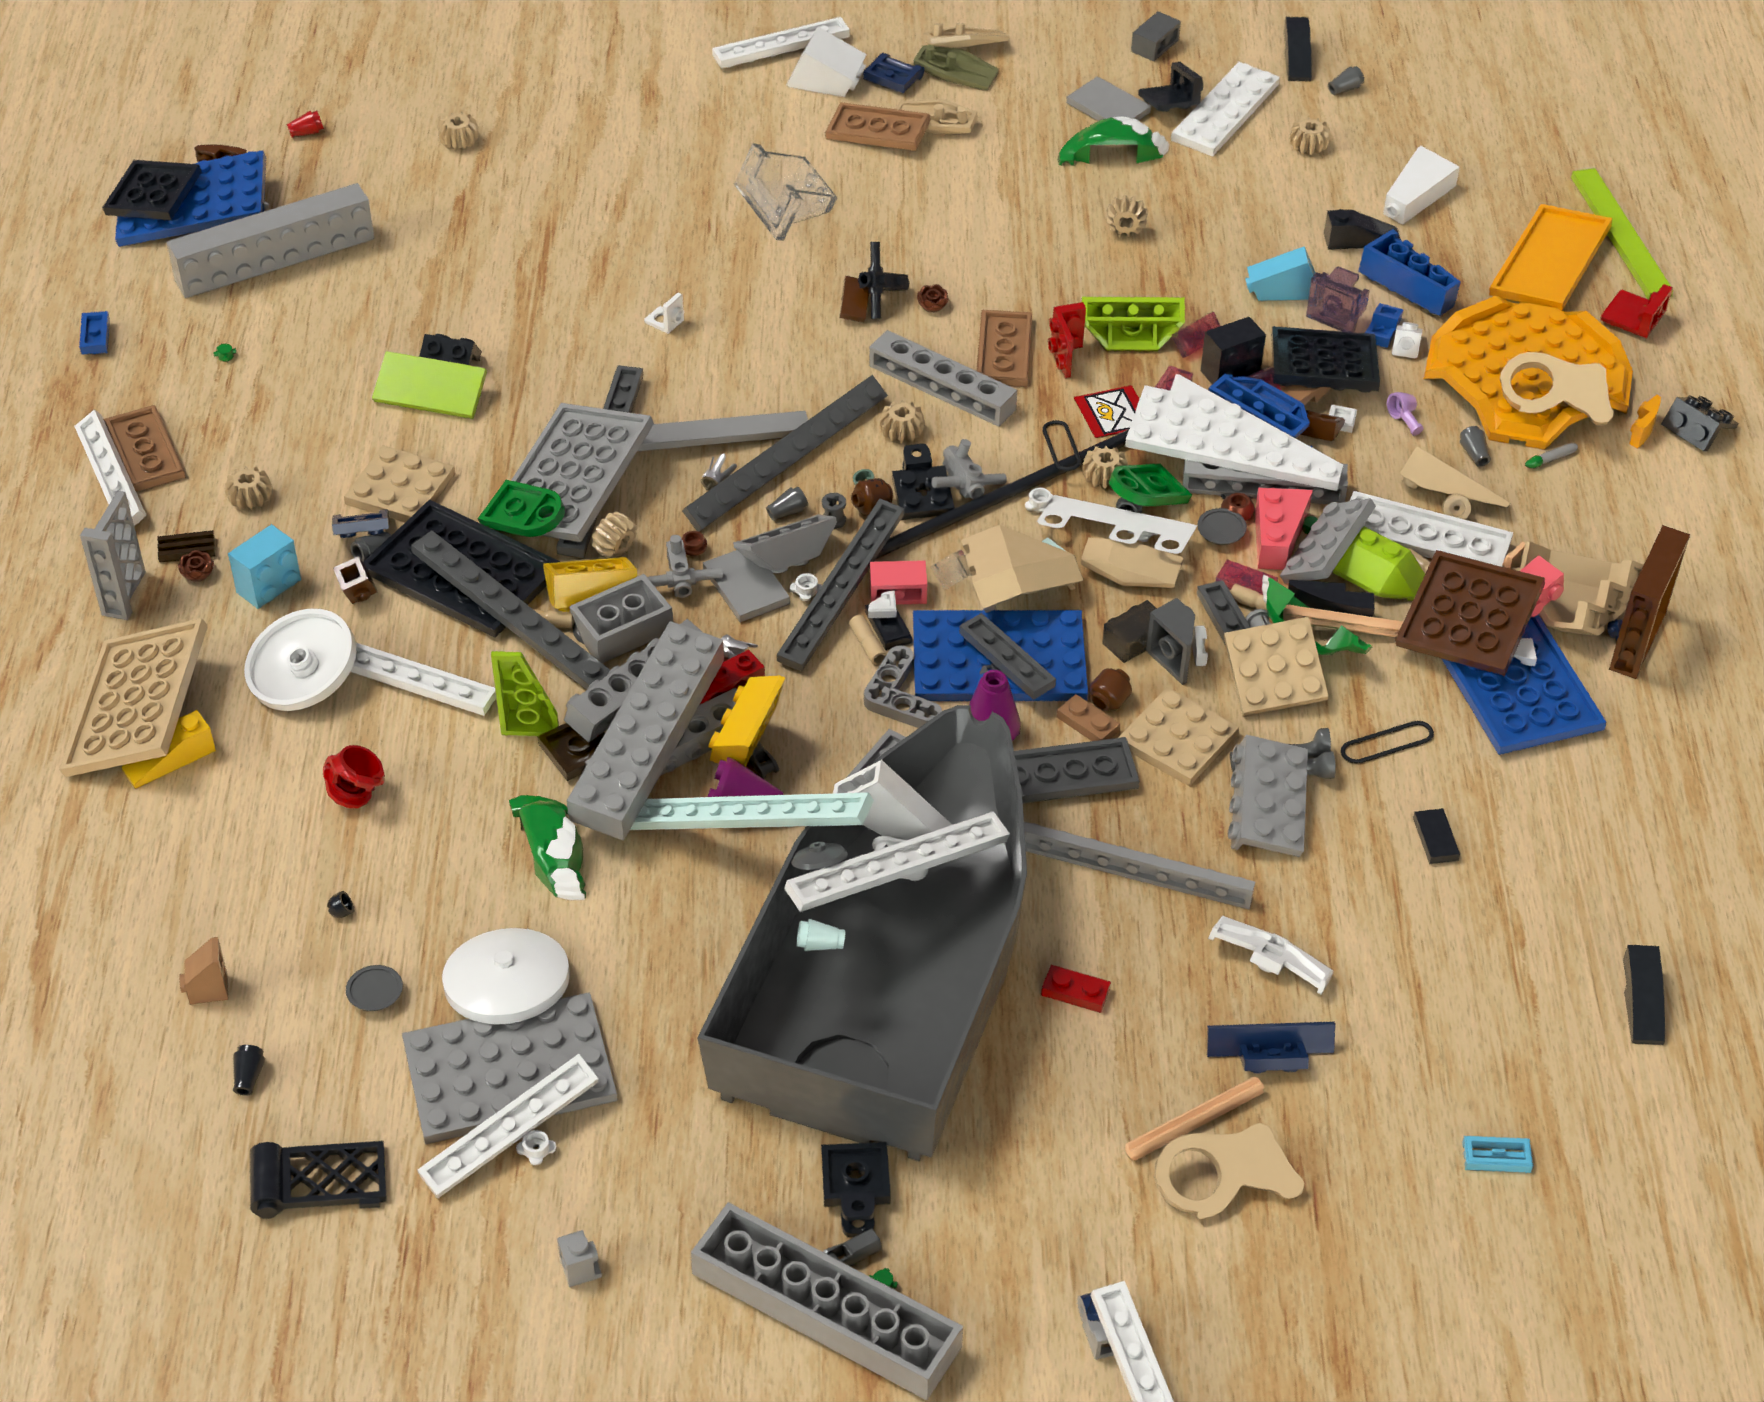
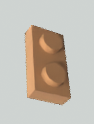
M1077 694L1057 709L1058 719L1091 741L1111 739L1120 731L1119 722Z

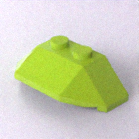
M1082 297V302L1086 307L1085 327L1106 351H1159L1185 323V297Z
M1365 526L1361 528L1332 571V573L1370 593H1374L1378 597L1407 598L1408 601L1414 600L1425 576L1411 550Z

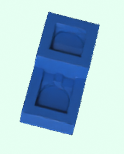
M1379 303L1365 333L1375 334L1376 345L1388 348L1395 335L1397 325L1400 323L1404 309Z

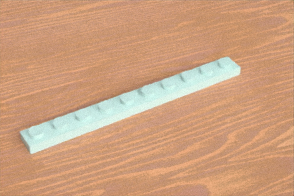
M868 792L647 799L630 830L863 825L874 800Z

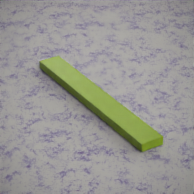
M1596 168L1573 171L1571 179L1595 215L1612 218V227L1607 236L1647 299H1650L1653 292H1658L1663 284L1671 286Z

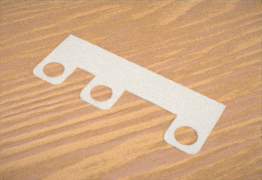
M1054 495L1037 520L1040 525L1054 528H1063L1071 516L1113 524L1116 526L1109 535V538L1128 544L1136 543L1143 531L1159 534L1160 537L1154 545L1155 549L1174 554L1183 551L1197 527L1194 524ZM1058 515L1062 518V522L1050 524L1045 521V517ZM1128 530L1134 533V537L1124 540L1118 538L1116 534L1119 531ZM1166 540H1174L1179 543V547L1176 549H1166L1161 544Z

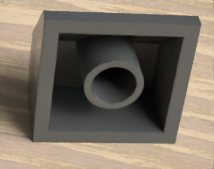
M1175 598L1150 612L1146 652L1179 683L1184 685L1187 683L1195 614L1189 606Z

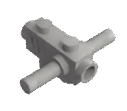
M962 439L959 447L952 445L943 451L944 461L942 464L945 465L948 476L933 477L932 486L933 488L955 487L960 490L959 493L964 498L976 499L984 494V485L1005 484L1007 477L1004 473L983 474L982 468L973 463L968 455L971 442Z
M673 535L670 537V541L666 542L670 571H666L664 575L647 577L655 587L666 585L668 588L673 587L675 597L684 598L692 594L691 585H695L696 581L723 578L722 567L702 570L689 568L683 540H681L679 535Z

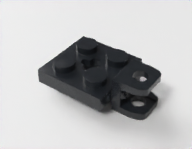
M926 444L906 445L903 450L904 461L902 470L892 471L897 505L904 508V516L901 520L935 517L954 509L950 487L933 488L932 486L933 477L948 476L945 465L932 467L931 453ZM918 451L922 455L919 457H915L912 455V453ZM927 490L928 492L926 496H922L921 492L917 491Z
M887 1142L821 1145L824 1207L841 1206V1227L847 1237H855L871 1228L874 1230L875 1205L891 1204ZM853 1170H859V1174L863 1175L860 1178L849 1177L852 1175ZM861 1220L864 1222V1225L862 1227H854L852 1222Z

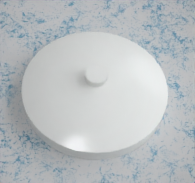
M304 609L287 614L269 625L252 644L245 662L246 683L254 696L269 708L280 711H295L313 706L334 693L349 675L356 657L355 637L345 621L333 612L323 609Z
M522 928L498 929L468 940L451 954L442 974L445 996L451 1007L468 1019L487 1024L516 1023L545 1012L562 997L567 989L570 978L568 958L561 945L546 934Z

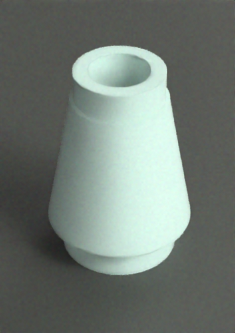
M808 919V922L800 921L797 947H804V951L843 949L845 930L812 919Z

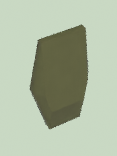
M923 45L913 60V66H923L925 72L946 82L985 91L989 89L999 73V68L963 49Z

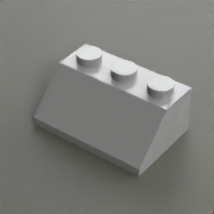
M645 574L570 606L571 614L585 647L601 663L645 645L654 638H660L670 621L673 622L672 607Z

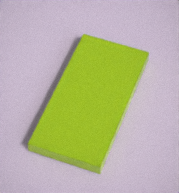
M386 351L372 399L378 403L474 419L487 371L482 367Z

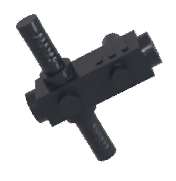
M870 242V267L868 272L860 273L858 282L860 288L868 289V294H871V319H881V294H883V291H906L910 282L906 274L883 272V267H881L880 242Z

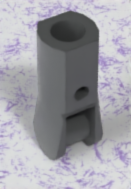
M759 741L749 762L756 773L765 779L766 774L772 771L775 773L779 772V767L773 756Z
M871 1228L844 1243L827 1248L823 1252L839 1260L838 1257L844 1255L845 1257L839 1261L851 1267L859 1261L879 1252L882 1249L879 1237Z

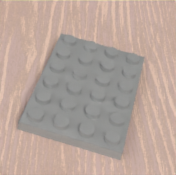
M565 403L559 405L511 480L550 489L560 496L565 506L564 517L556 528L541 536L577 542L583 540L654 425L651 416ZM549 513L545 515L543 518L549 517L553 513Z
M590 992L561 998L545 1012L516 1023L487 1024L465 1019L402 1033L425 1144L465 1136L577 1054H580L598 1077V1083L554 1115L618 1101Z

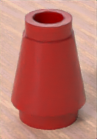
M311 110L286 124L291 137L319 133V130L324 129L318 111L311 112Z

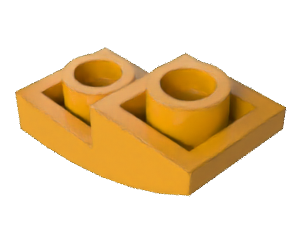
M1656 394L1648 402L1644 401L1638 408L1637 414L1639 417L1631 426L1630 432H1632L1629 442L1630 445L1637 449L1644 444L1654 428L1661 396Z

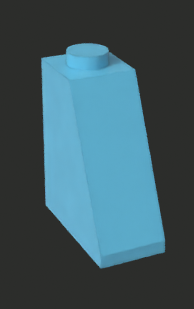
M1305 246L1247 267L1249 277L1245 278L1249 292H1254L1258 301L1317 300L1323 298L1320 281Z

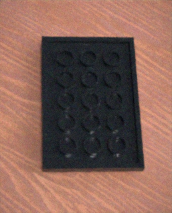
M429 499L363 563L368 568L372 578L496 638L506 626L414 555L411 545L432 530L527 605L547 586L543 564L560 561Z

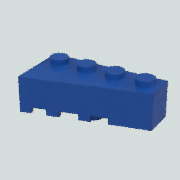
M1394 229L1364 246L1358 272L1367 276L1370 280L1382 284L1390 291L1404 296L1410 302L1416 303L1438 316L1443 315L1455 306L1461 281L1440 265H1432L1429 261V256L1425 253L1418 254L1414 251V245L1408 240H1400L1398 238L1399 233Z

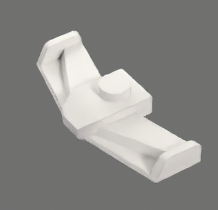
M1221 916L1212 928L1208 938L1214 940L1216 937L1254 951L1250 962L1256 964L1265 972H1272L1278 975L1285 966L1317 987V993L1320 995L1324 992L1334 973L1332 969L1292 944L1289 940L1275 933L1261 930L1225 916Z

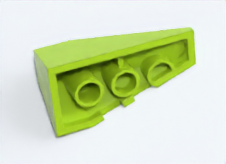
M492 651L491 661L501 735L539 736L558 727V712L522 652Z

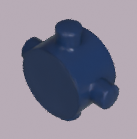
M1617 618L1614 621L1608 622L1607 625L1610 637L1616 638V641L1623 622L1621 619L1617 620Z

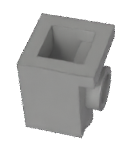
M583 1230L557 1238L559 1258L569 1287L602 1277L597 1262L599 1259L593 1241L588 1242Z

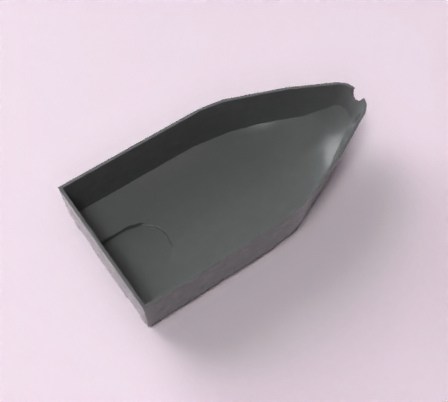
M957 705L942 711L883 753L872 764L883 760L952 825L994 811L1010 833L1007 842L928 868L927 875L921 880L912 881L899 878L800 912L784 889L786 882L819 869L803 870L795 868L792 865V860L798 851L810 846L814 842L835 843L847 850L848 855L843 860L846 861L875 851L872 847L873 840L876 837L882 836L864 825L806 826L794 842L697 1037L708 1089L719 1092L721 1100L733 1103L734 1099L738 1098L770 1109L771 1116L858 1143H871V1141L887 1142L889 1146L908 1151V1158L920 1161L922 1155L932 1158L1004 983L1018 933L1027 877L1022 789L1010 729L1003 717L993 711L987 720L978 721L971 713V705ZM808 919H812L845 930L843 949L804 951V947H797L800 921L808 922Z

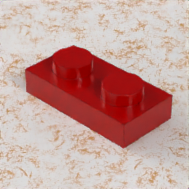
M1051 964L1041 989V996L1101 1013L1110 991L1111 981Z

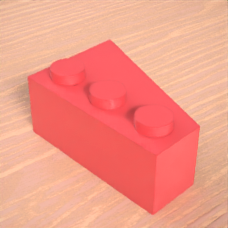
M1258 488L1255 507L1258 569L1284 570L1287 561L1291 558L1298 536L1301 534L1304 520L1309 515L1313 490Z

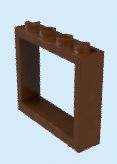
M1662 525L1631 591L1609 670L1637 679L1667 614L1690 534Z

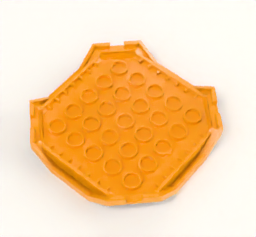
M1495 295L1455 312L1431 338L1424 379L1443 378L1476 409L1486 435L1491 441L1509 443V439L1526 441V447L1545 450L1569 425L1588 417L1564 401L1539 413L1520 412L1508 403L1503 396L1500 382L1501 371L1508 361L1526 352L1545 353L1579 365L1601 364L1606 368V381L1611 407L1627 414L1633 369L1620 339L1588 311L1564 312L1554 307L1524 302L1516 304ZM1531 367L1516 373L1511 381V386L1518 396L1534 400L1548 394L1553 386V382L1547 372Z

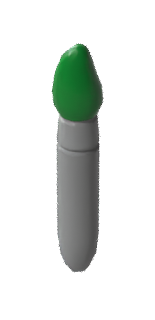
M1570 443L1541 455H1535L1526 461L1525 466L1527 468L1540 467L1542 464L1572 454L1578 449V445Z

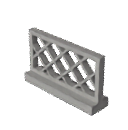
M117 491L95 529L84 528L80 538L101 615L128 620L132 614L129 600L146 571L126 492Z

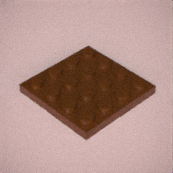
M1436 550L1395 639L1396 646L1505 676L1544 588L1545 578Z

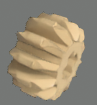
M452 112L451 116L445 115L443 120L439 121V139L442 144H445L446 148L453 147L454 150L458 148L465 150L466 146L472 147L474 142L478 141V123L476 119L471 117V114L463 115L462 112L459 114Z
M1310 117L1306 120L1300 118L1291 127L1290 144L1293 145V150H1300L1301 154H1320L1329 145L1330 128L1327 127L1326 122H1319V118L1315 120Z
M1124 194L1122 200L1115 197L1113 204H1109L1107 207L1106 221L1110 224L1109 228L1111 231L1118 230V236L1126 233L1130 237L1132 232L1139 235L1141 228H1145L1147 224L1148 210L1144 208L1143 200L1136 202L1135 195L1131 199H1127V196Z
M903 400L898 404L892 402L890 406H884L880 417L883 437H890L891 442L900 440L901 444L904 440L913 442L914 438L920 437L925 426V418H923L921 407H915L913 402L906 404Z
M1095 446L1094 451H1087L1082 465L1086 482H1092L1093 487L1103 486L1105 490L1107 486H1110L1109 478L1113 470L1118 466L1128 465L1125 453L1118 452L1117 447L1108 449L1107 446L1103 449Z
M245 466L244 470L235 469L234 475L227 476L224 489L232 506H238L240 511L246 507L252 511L253 507H263V502L270 501L272 484L264 470L259 471L257 466L247 469Z
M618 511L609 513L605 519H601L599 526L595 527L596 532L592 535V546L605 558L622 557L624 552H628L630 545H633L632 541L637 536V525L623 513L621 514Z

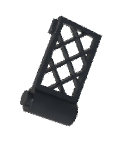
M384 1141L281 1147L273 1142H262L250 1149V1209L252 1213L260 1218H273L284 1209L359 1204L360 1208L380 1207V1202H386ZM377 1152L378 1158L369 1167L357 1160L363 1153ZM330 1155H339L344 1159L336 1169L323 1162ZM305 1157L311 1163L300 1172L290 1165V1158ZM350 1165H353L362 1172L353 1182H350L341 1175ZM317 1167L328 1174L318 1185L307 1177ZM369 1177L379 1185V1191L364 1192L358 1186ZM334 1180L346 1187L340 1194H330L324 1189ZM300 1182L312 1190L306 1196L291 1197V1190Z

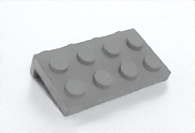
M1246 735L1239 745H1235L1232 753L1235 770L1231 777V787H1234V795L1229 805V812L1233 813V817L1228 829L1231 849L1238 850L1242 844L1297 857L1301 856L1304 852L1308 749L1251 735Z

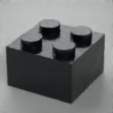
M1250 316L1205 331L1200 371L1211 384H1214L1224 374H1229L1233 377H1245L1262 368L1266 334Z

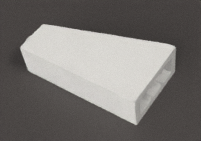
M1423 146L1418 147L1386 194L1383 214L1403 225L1456 186L1460 167Z
M883 760L864 768L834 785L833 793L868 792L874 802L863 825L882 836L909 840L952 825Z

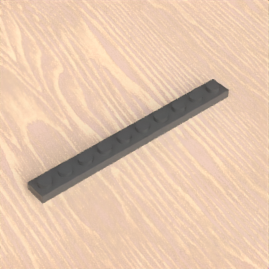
M617 365L603 409L632 413L644 376L643 368ZM597 517L581 542L559 539L556 546L557 554L585 557Z
M872 374L686 506L682 512L694 528L700 532L888 396Z
M432 530L411 545L414 555L586 690L593 681L597 679L600 681L609 673V668Z

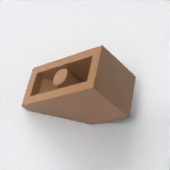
M218 937L210 938L185 960V973L179 975L181 993H187L190 1005L228 1000V973Z

